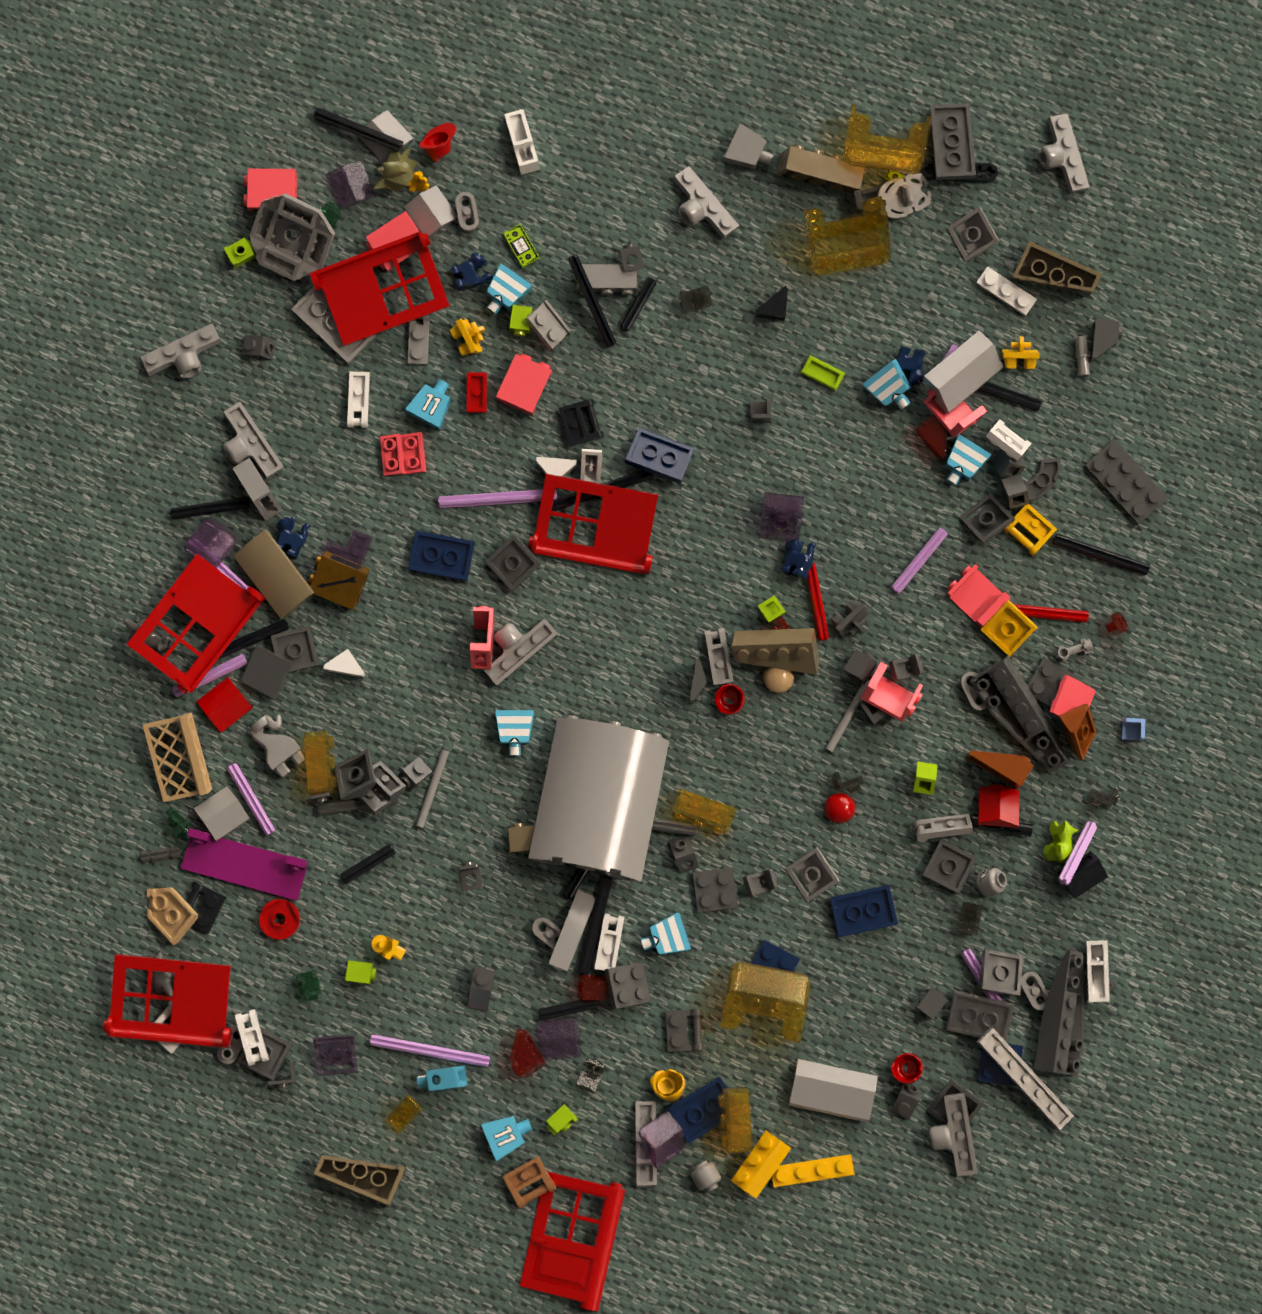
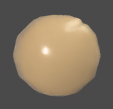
M765 667L762 680L771 692L779 694L787 692L792 687L794 675L790 670Z

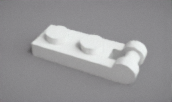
M349 372L347 427L354 428V426L368 428L370 372ZM354 412L362 413L361 418H354Z
M604 914L594 969L604 971V969L616 967L624 916L613 917L610 916L611 914ZM609 924L617 925L616 931L608 930Z

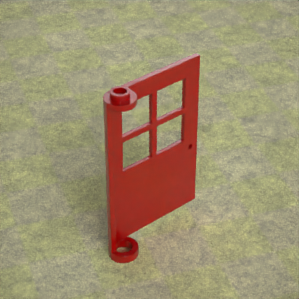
M422 231L310 273L316 291L323 289L343 346L450 307L428 247L431 242L427 233L423 234ZM417 251L425 273L404 280L397 259ZM393 260L400 283L380 290L373 268ZM427 277L434 299L414 306L406 285ZM403 287L410 308L389 315L382 294Z
M546 473L534 537L530 536L528 548H531V552L649 575L653 556L647 555L658 494ZM556 488L577 492L573 515L552 511ZM581 493L603 497L599 520L577 516ZM551 515L572 519L568 542L547 538ZM576 520L598 524L594 547L572 543Z
M196 554L126 645L178 683L176 688L184 694H187V692L192 694L265 597L251 586L245 591L203 557ZM173 604L192 618L179 636L160 622ZM195 622H198L215 635L202 653L182 639ZM157 625L176 639L163 657L144 643ZM179 642L199 656L186 674L166 660Z
M115 954L110 1015L108 1020H104L103 1032H106V1036L229 1048L231 1028H226L231 965ZM126 968L148 970L146 994L125 992ZM153 971L175 973L172 997L151 994ZM124 996L146 998L144 1021L122 1019ZM150 999L172 1001L171 1024L149 1022Z
M548 1172L555 1186L578 1191L574 1211L569 1213L552 1209L551 1203L554 1191H548L540 1195L520 1286L580 1301V1308L599 1311L625 1189L622 1188V1184L610 1182V1185H603ZM582 1193L605 1198L600 1220L577 1215ZM549 1212L572 1218L567 1240L545 1235ZM576 1219L599 1224L594 1246L572 1241Z

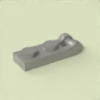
M430 314L418 318L423 319V325H416V319L409 322V365H428Z
M718 628V631L712 632L710 630L704 631L713 686L733 683L724 628ZM720 638V644L713 645L712 640Z
M969 814L921 819L913 823L917 841L925 842L930 838L973 833Z

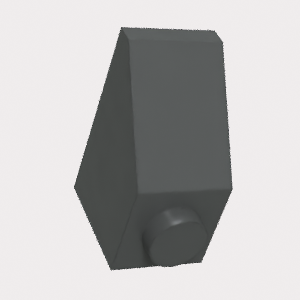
M1102 319L1094 321L1090 353L1091 362H1094L1112 348L1118 339L1121 340L1122 328L1119 327L1120 321Z
M478 967L474 968L468 1001L469 1008L488 1011L496 971Z

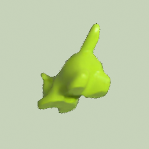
M1052 821L1049 831L1053 841L1044 847L1043 853L1048 861L1066 864L1073 850L1072 835L1078 832V829L1073 828L1067 821H1063L1060 826L1056 821Z

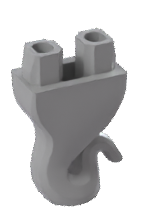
M266 715L251 726V735L265 749L266 762L272 771H275L284 778L291 772L285 764L287 761L292 759L298 767L306 759L301 752L302 749L292 738L284 735L264 733L266 727L271 730H278L282 724L281 715H277L276 721L269 715Z

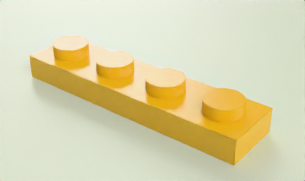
M848 1154L779 1165L772 1175L773 1187L854 1175L852 1156Z

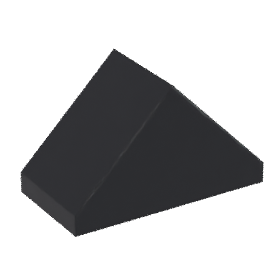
M784 286L755 311V316L757 318L785 320L788 288Z

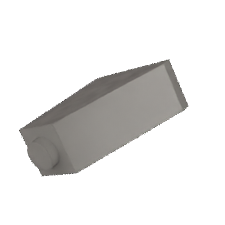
M250 458L240 462L233 468L265 521L283 511Z

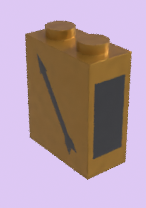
M326 551L322 556L319 555L315 562L317 569L315 574L312 573L308 585H311L310 587L314 591L313 594L353 610L358 605L370 569Z

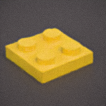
M1008 600L980 630L1010 657L1038 627Z

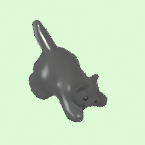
M141 618L137 623L128 619L123 621L126 627L131 630L129 640L146 618ZM154 628L144 643L163 657V652L168 651L170 648L169 644H172L174 639Z
M162 952L147 956L150 958L166 959ZM153 971L152 988L157 995H165L166 993L168 997L173 996L172 988L174 987L175 973Z

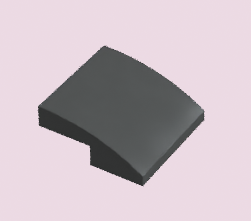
M381 760L373 765L376 784L365 796L357 797L374 816L389 806L406 789V785Z

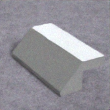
M978 331L928 372L923 380L937 393L934 401L949 414L1003 369V364L994 344L982 332Z
M798 1059L789 1106L869 1123L878 1076Z

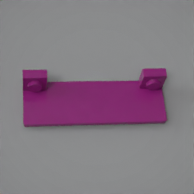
M189 828L187 836L190 838L182 862V869L292 900H298L309 863L307 860L282 855L224 838L216 842L211 834Z

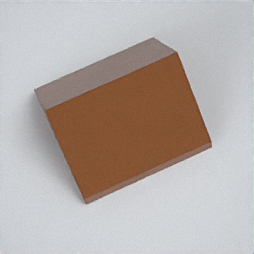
M1088 704L1080 705L1059 715L1066 741L1079 761L1084 760L1097 733Z

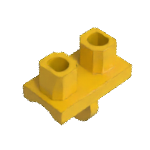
M460 318L457 320V325L450 329V332L454 339L464 338L465 343L458 346L461 354L466 356L482 352L483 350L479 342L484 340L481 335L485 331L484 326L477 327L475 322L470 324L467 319L462 320Z
M1019 336L1018 342H1011V348H1018V350L1002 349V357L1004 358L1006 368H1016L1017 358H1024V368L1035 369L1036 361L1040 356L1038 350H1024V348H1031V342H1024L1023 336Z
M376 935L371 941L372 949L388 960L394 957L401 961L406 951L398 946L399 942L387 935L386 937L384 935Z

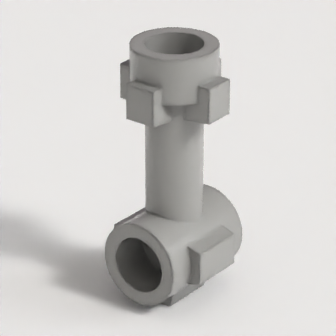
M1084 638L1080 640V644L1069 648L1059 646L1054 655L1056 659L1064 662L1068 660L1070 655L1082 651L1084 654L1090 653L1093 650V645L1090 639L1086 640Z

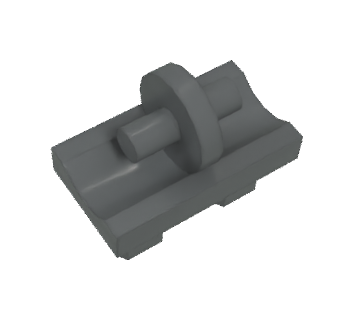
M851 600L845 606L846 611L849 613L846 618L840 614H836L831 621L842 638L849 632L854 635L857 631L862 634L866 631L863 625L867 622L865 617L869 613L862 603L858 604Z

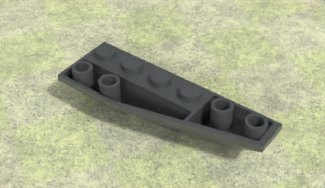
M1009 656L994 663L970 680L991 715L1051 773L1069 763L1041 707Z
M1067 950L1050 988L1044 1008L1034 1069L1078 1076L1084 1039L1083 953Z

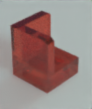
M579 975L577 995L582 1000H606V978L602 975Z

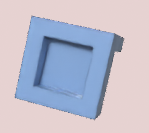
M1124 718L1122 720L1121 740L1142 741L1145 739V719Z

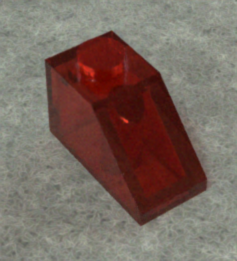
M933 414L917 427L915 432L938 459L942 461L946 456L948 431Z
M518 1029L510 1056L513 1064L511 1067L517 1076L527 1078L547 1064L529 1032L525 1029Z

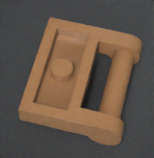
M539 1156L502 1176L520 1209L525 1207L526 1203L556 1189ZM541 1178L543 1179L545 1184L521 1196L520 1190Z

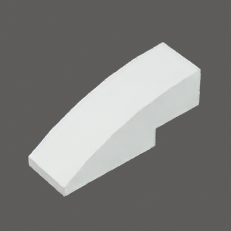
M521 109L504 114L521 175L540 170L524 110Z
M1087 941L1089 1002H1110L1108 941Z

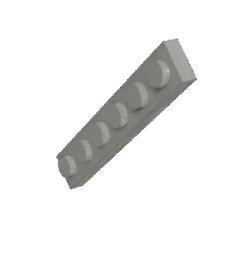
M990 1027L978 1039L977 1043L1057 1130H1061L1073 1118L1074 1115L994 1028Z

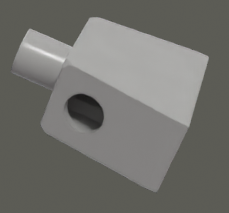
M740 124L725 154L724 162L755 170L758 162L769 166L774 155L764 151L767 143L765 139Z

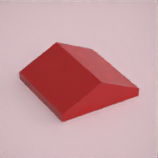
M229 677L197 701L221 733L253 708Z
M1002 784L979 787L978 825L1019 828V790Z

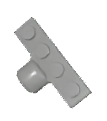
M1068 114L1050 116L1047 121L1054 144L1040 148L1038 153L1040 165L1045 169L1061 168L1069 193L1089 189L1090 186Z
M690 166L674 176V182L689 199L678 209L679 217L684 224L694 226L705 219L722 239L739 227L738 223Z
M212 323L141 356V359L149 376L170 366H176L180 376L188 379L198 375L202 369L197 357L198 354L221 343V340Z
M241 402L223 411V415L236 433L235 438L224 444V452L233 464H238L246 458H252L266 479L283 470V465Z
M545 618L524 635L513 624L508 623L504 625L494 635V639L503 649V653L492 662L491 670L484 669V672L495 685H498L558 633Z
M965 1093L945 1095L944 1101L948 1123L930 1128L931 1147L935 1151L952 1150L957 1177L978 1174Z

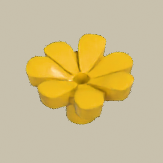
M415 172L413 175L414 179L408 184L410 186L408 191L415 192L417 189L419 192H424V190H428L427 178L423 177L422 172Z

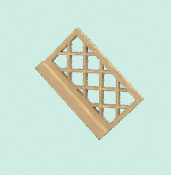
M192 712L182 716L143 724L163 802L199 794H208L212 790ZM178 721L180 731L176 735L168 730L170 723ZM156 726L163 731L158 739L151 735L150 727ZM165 732L175 738L171 746L160 741ZM177 740L185 745L183 754L173 749ZM158 744L168 750L164 758L156 754L155 749ZM170 752L180 757L176 766L166 761ZM182 759L190 764L191 769L188 774L178 768ZM163 763L173 769L169 778L161 773L160 768ZM175 771L185 776L181 785L171 780ZM187 779L195 783L196 790L189 791L183 787ZM168 783L178 788L175 795L167 796L166 786Z

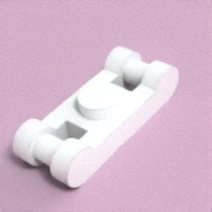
M250 1010L249 1013L243 1015L241 1013L236 1014L235 1018L248 1065H255V1062L261 1060L263 1062L268 1061L269 1056L256 1010ZM251 1021L253 1027L245 1028L244 1023ZM258 1047L259 1053L253 1054L251 1048Z

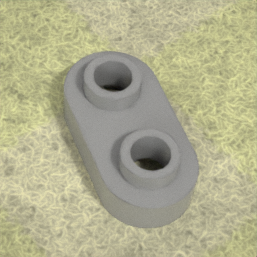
M462 192L458 194L455 200L459 225L462 230L473 232L479 226L475 198L469 192ZM464 200L469 201V205L463 206L462 202ZM471 219L473 223L466 225V220Z
M967 672L960 681L964 694L971 708L977 711L987 708L984 702L982 704L975 702V699L980 696L974 686L967 684L968 679H972L978 674Z
M538 918L533 923V933L554 950L556 945L554 940L556 937H559L561 929L547 918ZM545 924L547 927L546 931L541 932L539 926Z
M1034 972L1023 974L1021 988L1031 1006L1036 1010H1044L1049 993L1042 980ZM1028 978L1033 979L1034 984L1032 986L1027 985L1026 981ZM1038 996L1043 997L1044 1001L1042 1004L1037 1003L1036 999Z
M237 1025L231 1027L230 1047H219L217 1055L222 1063L231 1064L235 1062L243 1048L241 1037L235 1039L233 1036L236 1031L239 1032ZM226 1050L231 1051V1056L228 1058L224 1056Z

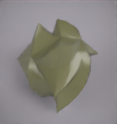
M412 146L402 154L394 150L391 151L388 161L378 168L381 176L378 178L374 189L386 188L392 191H399L403 187L408 186L409 182L414 179V168L419 163L408 158Z

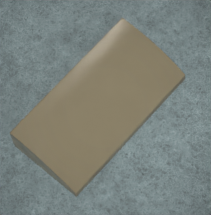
M267 529L258 534L234 555V558L281 619L291 615L314 593Z

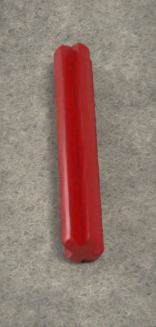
M813 562L809 570L807 583L818 640L824 641L829 639L816 565Z
M1014 604L1027 617L1084 623L1089 618L1087 611Z

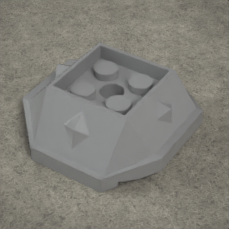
M286 193L264 199L261 202L250 233L252 246L257 254L258 264L293 281L324 267L335 236L334 230L320 209ZM291 230L296 233V236L291 233Z

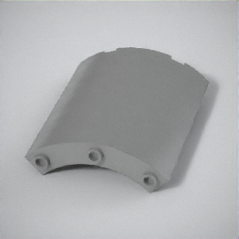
M567 715L566 718H558L528 858L542 864L564 866L567 863L576 865V868L589 871L597 869L606 871V875L625 881L641 882L669 741L663 739L659 733L652 732L649 734L623 727L621 723L616 721L604 723L578 719V717Z

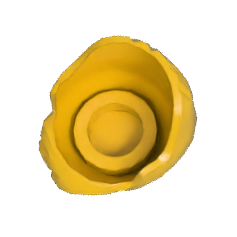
M671 1069L657 1071L650 1078V1084L655 1094L665 1101H675L684 1092L685 1079L679 1072Z

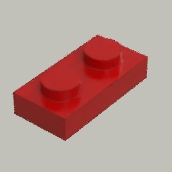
M467 372V413H487V372Z

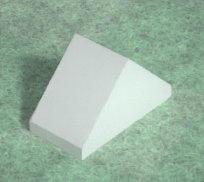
M582 449L580 480L600 483L602 450Z
M536 458L538 466L545 474L565 477L577 467V460Z
M348 649L326 663L323 668L329 672L365 677V673Z

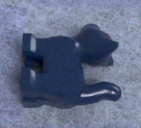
M474 252L468 261L463 262L459 266H451L455 277L459 275L463 277L462 280L456 279L460 292L467 288H475L487 280L493 279V275L488 273L479 277L475 270L487 265L483 255Z
M901 346L896 360L902 371H911L909 383L912 386L919 385L924 382L925 374L922 371L923 357L926 356V352L915 349L914 355L909 356L911 349Z
M293 517L279 519L277 525L280 528L277 544L282 550L285 546L290 547L286 553L298 558L299 551L303 548L307 539L310 524H304L301 534L291 532L295 525Z
M795 537V539L785 544L788 554L785 558V564L780 570L786 574H796L800 578L807 579L809 570L813 565L816 544L811 542L807 547V553H800L804 542L798 541Z

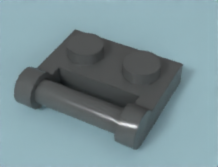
M702 1009L666 1011L668 1052L704 1050L701 1033ZM686 1016H693L694 1044L688 1045Z

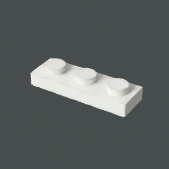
M988 266L976 282L977 285L1024 316L1027 315L1037 300Z

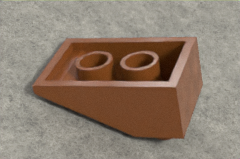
M971 750L966 755V758L1016 789L1022 786L1034 766L1030 763L1031 760L1022 754L1018 756Z

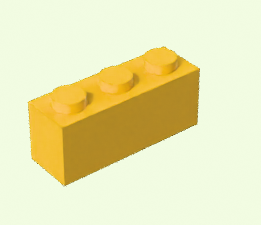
M766 1130L731 1181L754 1198H757L791 1147Z

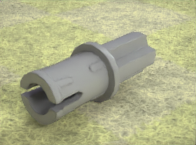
M1079 336L1075 339L1077 375L1089 376V358L1091 356L1088 354L1087 337Z

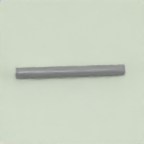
M867 680L865 684L862 683L825 749L833 752L861 703L862 699L860 698L870 681Z
M441 750L416 823L418 827H424L449 751Z

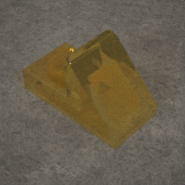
M408 1094L385 1120L400 1134L422 1112L423 1108Z

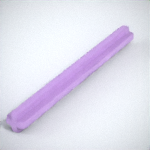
M556 489L554 494V500L557 499ZM543 490L440 496L438 498L439 508L540 502Z
M371 1035L370 1038L371 1046L488 1067L490 1061L489 1056L378 1035Z

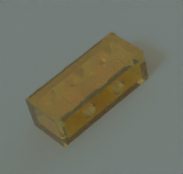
M328 731L304 733L308 794L334 793V788H337V779L332 773V768H336L335 756H331V748H334V737L330 736Z
M680 788L672 813H675V818L683 821L689 818L695 820L693 824L705 828L706 825L713 827V831L724 834L725 831H730L737 808Z
M747 1087L723 1088L722 1094L719 1095L720 1107H723L720 1123L725 1131V1135L721 1136L722 1147H726L728 1153L753 1151L749 1089Z

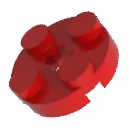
M275 899L263 907L260 913L259 924L267 936L273 939H287L294 935L299 928L300 913L293 903L287 900ZM277 914L285 916L284 924L275 923L274 920L277 919Z

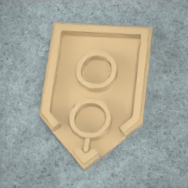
M173 887L147 889V897L149 899L147 918L172 945L177 944L197 920L198 914Z

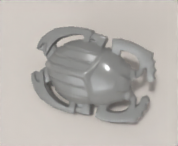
M922 173L905 176V182L903 178H895L887 181L880 187L878 199L882 198L885 200L886 205L882 211L886 216L890 218L905 217L913 212L912 207H914V211H919L931 204V192L928 191L926 196L921 191L923 183L924 185L928 184ZM911 179H917L919 184L911 182ZM894 183V185H892V186L888 189L887 193H885L887 187H888L890 184ZM924 197V202L918 205L919 200ZM891 209L897 212H903V214L893 213Z

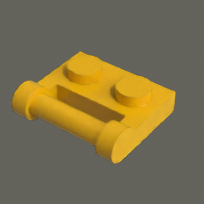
M1029 504L1025 505L1014 517V522L1003 529V531L1007 534L1010 533L1029 550L1028 553L1032 556L1057 530ZM1017 523L1038 540L1035 545L1014 527Z

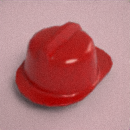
M444 123L432 128L419 143V147L424 149L427 156L431 157L434 162H438L443 156L450 153L451 139L457 130L456 126L453 123Z

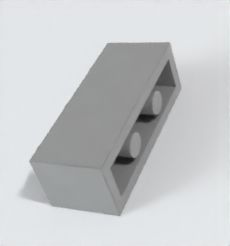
M582 264L594 292H601L602 295H612L613 292H621V295H632L633 292H637V270L625 272L623 265ZM577 282V292H581V294L583 295L581 288Z

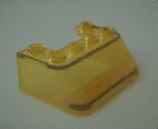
M852 104L843 153L846 163L852 166L912 175L919 173L927 152L931 130V116H927L926 123L918 122L911 127L908 140L870 134V117L863 113H857L856 105Z
M882 196L869 198L864 202L863 216L825 222L824 214L818 208L803 210L811 264L816 274L825 275L880 265L889 261L891 250L888 214Z
M745 962L734 963L729 973L720 1027L726 1029L738 1028L742 1022L743 1012L784 1020L782 1025L783 1037L788 1041L800 1043L810 992V979L801 973Z

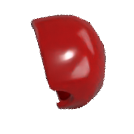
M726 684L716 691L714 702L719 712L731 715L738 713L743 708L745 696L739 686ZM725 697L728 698V699H730V700L733 701L734 703H732V704L727 703V702L725 701Z
M836 793L825 801L824 812L826 817L834 823H847L855 815L856 805L854 800L847 794Z
M904 1053L895 1058L891 1065L893 1077L898 1082L913 1084L921 1077L923 1065L916 1055ZM905 1063H907V1073L903 1070Z

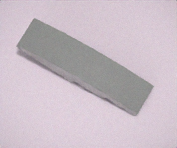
M577 890L548 963L549 965L566 972L568 971L596 897Z
M635 1101L637 1188L657 1187L656 1101Z

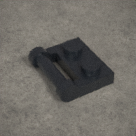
M593 399L559 408L570 447L604 438V433L600 430L593 406L595 404ZM586 408L593 431L591 434H587L580 409Z
M193 882L191 886L192 891L186 902L193 907L199 892L201 891L205 895L196 912L198 918L192 926L209 934L227 897Z

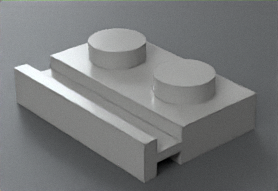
M547 300L543 301L540 306L525 318L526 322L549 350L553 349L571 331Z

